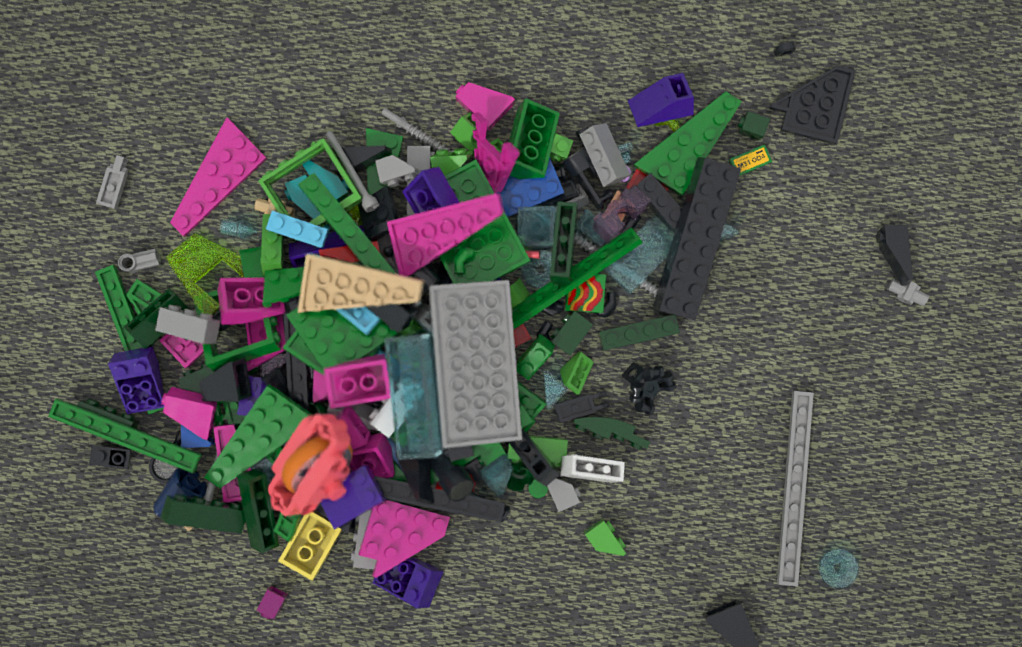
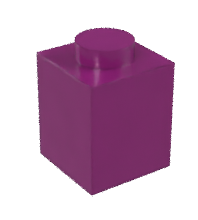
M271 585L266 590L256 611L260 612V615L266 619H275L288 594Z

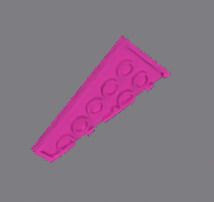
M226 118L170 222L184 237L267 160L229 118Z

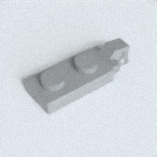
M116 155L114 164H110L107 167L96 204L117 210L128 176V169L126 168L127 158Z

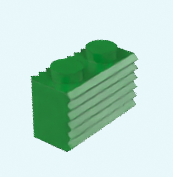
M540 334L517 360L516 371L529 380L552 355L555 345Z

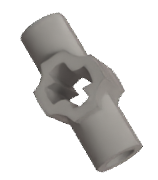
M892 279L887 287V290L897 294L895 298L906 304L911 305L915 302L924 306L929 299V295L919 291L921 287L912 281L906 286H902L898 280Z

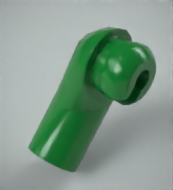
M461 247L454 256L455 274L465 273L464 261L474 254L471 247Z

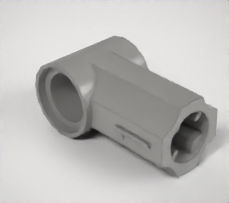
M157 249L131 255L124 254L118 260L119 268L129 273H136L139 270L161 265ZM132 259L133 265L127 268V262Z

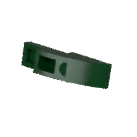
M599 416L579 417L572 421L576 424L575 428L586 432V429L594 432L592 436L602 441L604 437L609 439L611 433H614V438L624 442V439L631 441V446L639 450L642 447L647 449L650 444L648 440L633 434L636 426L624 421Z

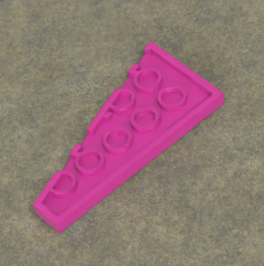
M500 193L388 221L387 225L399 275L409 277L503 215L504 210Z

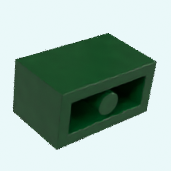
M575 311L572 314L568 312L562 320L565 324L561 330L557 328L551 335V338H553L552 343L569 356H571L593 326L591 322Z

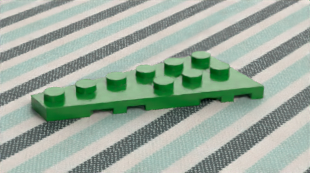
M724 92L633 166L646 175L652 173L660 184L682 196L689 186L697 157L708 156L742 101L728 92Z
M269 384L204 478L218 488H222L236 478L237 475L243 473L290 440L301 421L313 414Z

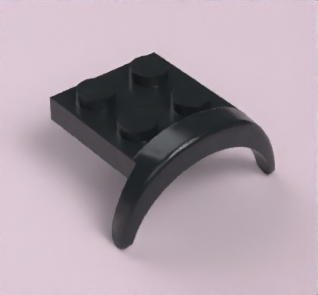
M387 186L372 194L379 203L375 210L366 212L362 206L363 202L358 204L364 234L370 242L378 241L383 236L389 234L387 222L399 219L391 188Z

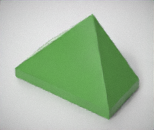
M578 352L560 369L563 384L575 394L580 395L594 362L582 352Z

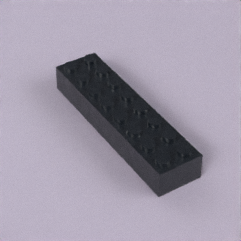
M697 157L653 308L696 320L742 168L706 157Z

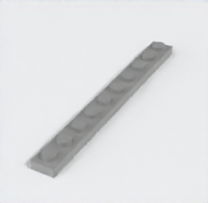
M792 391L777 572L778 585L798 587L814 395L811 392Z

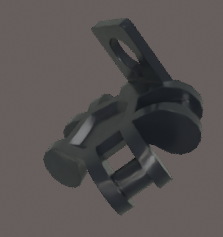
M633 362L621 375L630 383L632 393L629 395V400L635 402V410L640 413L645 412L647 415L654 413L655 405L653 400L660 391H672L677 387L675 381L672 380L674 378L673 373L670 371L664 372L663 367L660 365L655 366L653 369L652 367L642 368ZM637 369V375L629 377V373Z

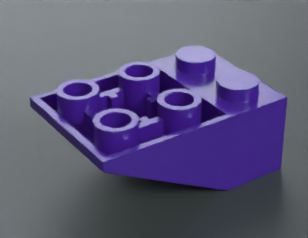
M683 73L663 77L628 100L637 127L694 115V96Z
M153 346L146 349L140 348L114 353L108 365L127 414L164 408V405L161 404L164 391L159 362Z
M410 557L377 578H374L373 584L417 609L429 608L443 571L431 564Z

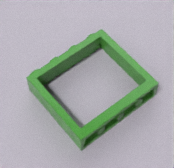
M324 138L316 142L313 141L311 147L306 150H299L294 154V158L282 161L277 169L265 172L266 174L262 176L263 178L258 180L278 213L291 217L272 184L325 150L353 193L339 204L347 212L362 202L363 198L329 142ZM322 215L308 222L320 227L328 224Z

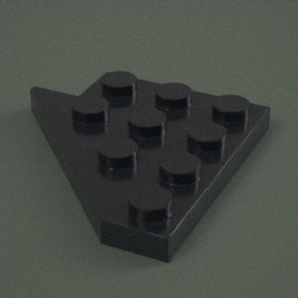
M836 66L771 104L769 109L784 113L780 131L836 145L839 140L856 70Z

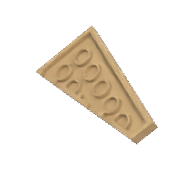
M309 253L306 254L298 313L418 302L421 299L424 281Z

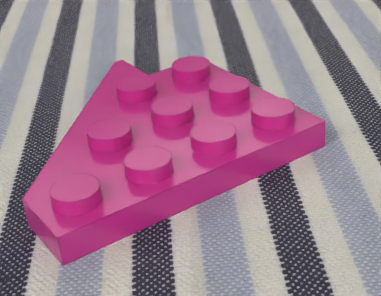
M387 500L371 509L358 555L377 560L372 574L373 577L377 578L444 537L450 517Z

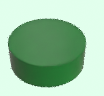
M533 479L532 484L528 487L529 493L535 498L544 497L548 491V487H545L536 479Z

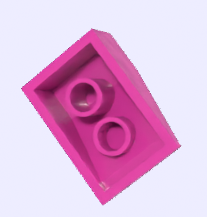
M220 278L217 291L221 324H243L285 313L284 302L272 303V306L267 308L263 306L265 278Z
M384 354L363 357L324 368L330 408L391 399Z

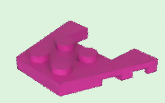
M479 112L472 113V121L476 122V130H473V138L477 141V148L474 149L475 160L479 163L492 190L495 193L502 192L519 155V151L508 142L502 145V152L500 154L495 146L486 140L488 121Z
M284 314L275 315L278 321L276 330L281 336L279 342L281 350L246 361L248 371L285 351L283 349L285 345ZM263 319L245 323L248 345L267 339Z

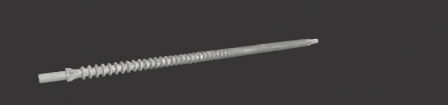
M384 108L382 111V115L396 123L398 128L405 129L406 133L410 132L411 136H415V139L419 138L420 142H425L424 145L434 148L433 151L447 149L448 152H454V150L450 151V147L446 148L445 144L441 145V141L436 142V138L432 139L431 135L427 136V132L423 133L422 129L418 130V126L414 127L413 123H408L403 116L400 118L387 108ZM537 205L525 210V212L529 211L530 215L534 214V218L538 217L539 221L543 220V224L547 223L548 227L552 226V230H555L556 220L555 217H550L551 214L547 215L546 211L542 212V208L538 209ZM576 232L575 245L579 244L580 248H585V251L588 250L590 255L600 249L596 247V244L592 245V241L588 242L587 238L583 239V235L579 236L578 232ZM619 259L609 265L612 266L613 270L617 269V273L621 272L622 276L626 275V279L630 278L631 282H636L635 285L639 284L640 288L644 287L645 291L649 290V294L653 293L654 297H656L657 284L653 285L652 281L648 282L647 278L643 279V275L639 276L638 272L634 273V269L630 270L629 266H624V263L621 264Z

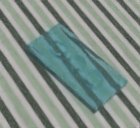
M655 215L636 233L643 243L604 269L629 294L669 254L674 233Z

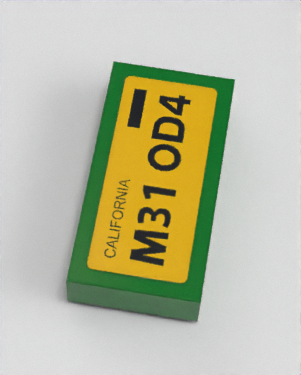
M762 145L729 159V162L732 166L742 168L741 176L770 164L772 160L766 146Z

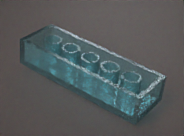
M431 333L384 338L397 460L437 457L444 453V448H442Z

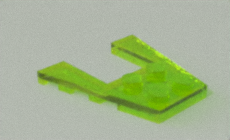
M196 233L166 256L170 267L178 279H180L201 313L213 315L219 309V303L196 284L223 260L244 278L240 255Z

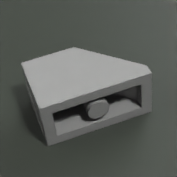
M557 477L547 486L558 512L580 503L578 499L581 497L577 486L573 487L571 482Z

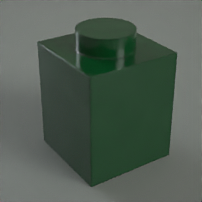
M748 111L739 119L737 127L740 129L738 133L760 141L765 135L770 118Z

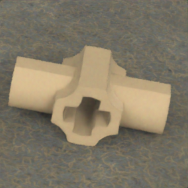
M258 198L256 200L255 210L264 212V214H271L272 211L277 212L270 199ZM282 201L291 217L294 218L295 208L286 206V202Z

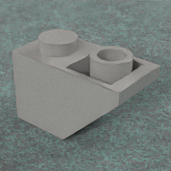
M394 155L375 161L380 183L388 187H396L403 181L411 182L421 172Z

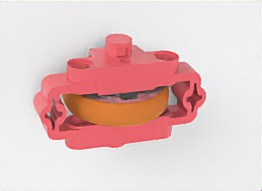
M318 414L308 416L301 421L272 466L275 477L271 481L268 491L271 496V505L275 510H280L284 516L307 515L316 509L322 499L329 498L334 501L345 494L346 488L342 483L350 473L349 464L352 460L353 451L344 420L337 419L333 414Z

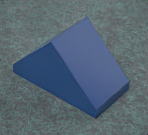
M181 425L182 447H211L216 444L215 440L210 436L208 440L202 439Z

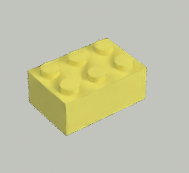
M314 510L303 516L292 541L288 543L278 561L308 579L313 580L318 575L343 530L340 528L334 530L330 521Z

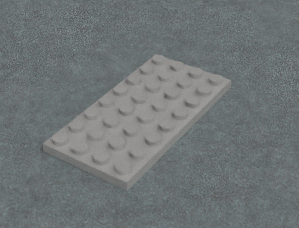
M509 280L429 286L442 448L522 440Z

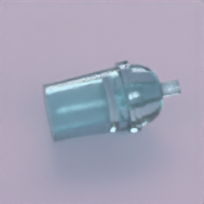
M222 219L220 226L221 234L241 239L249 238L253 233L258 234V230L253 229L252 224L247 222V220Z

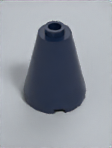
M180 468L175 469L153 504L154 513L161 517L167 495L174 496L178 493L186 495L187 498L194 499V496L204 497L207 490L205 481L201 483L198 480V472L190 473Z

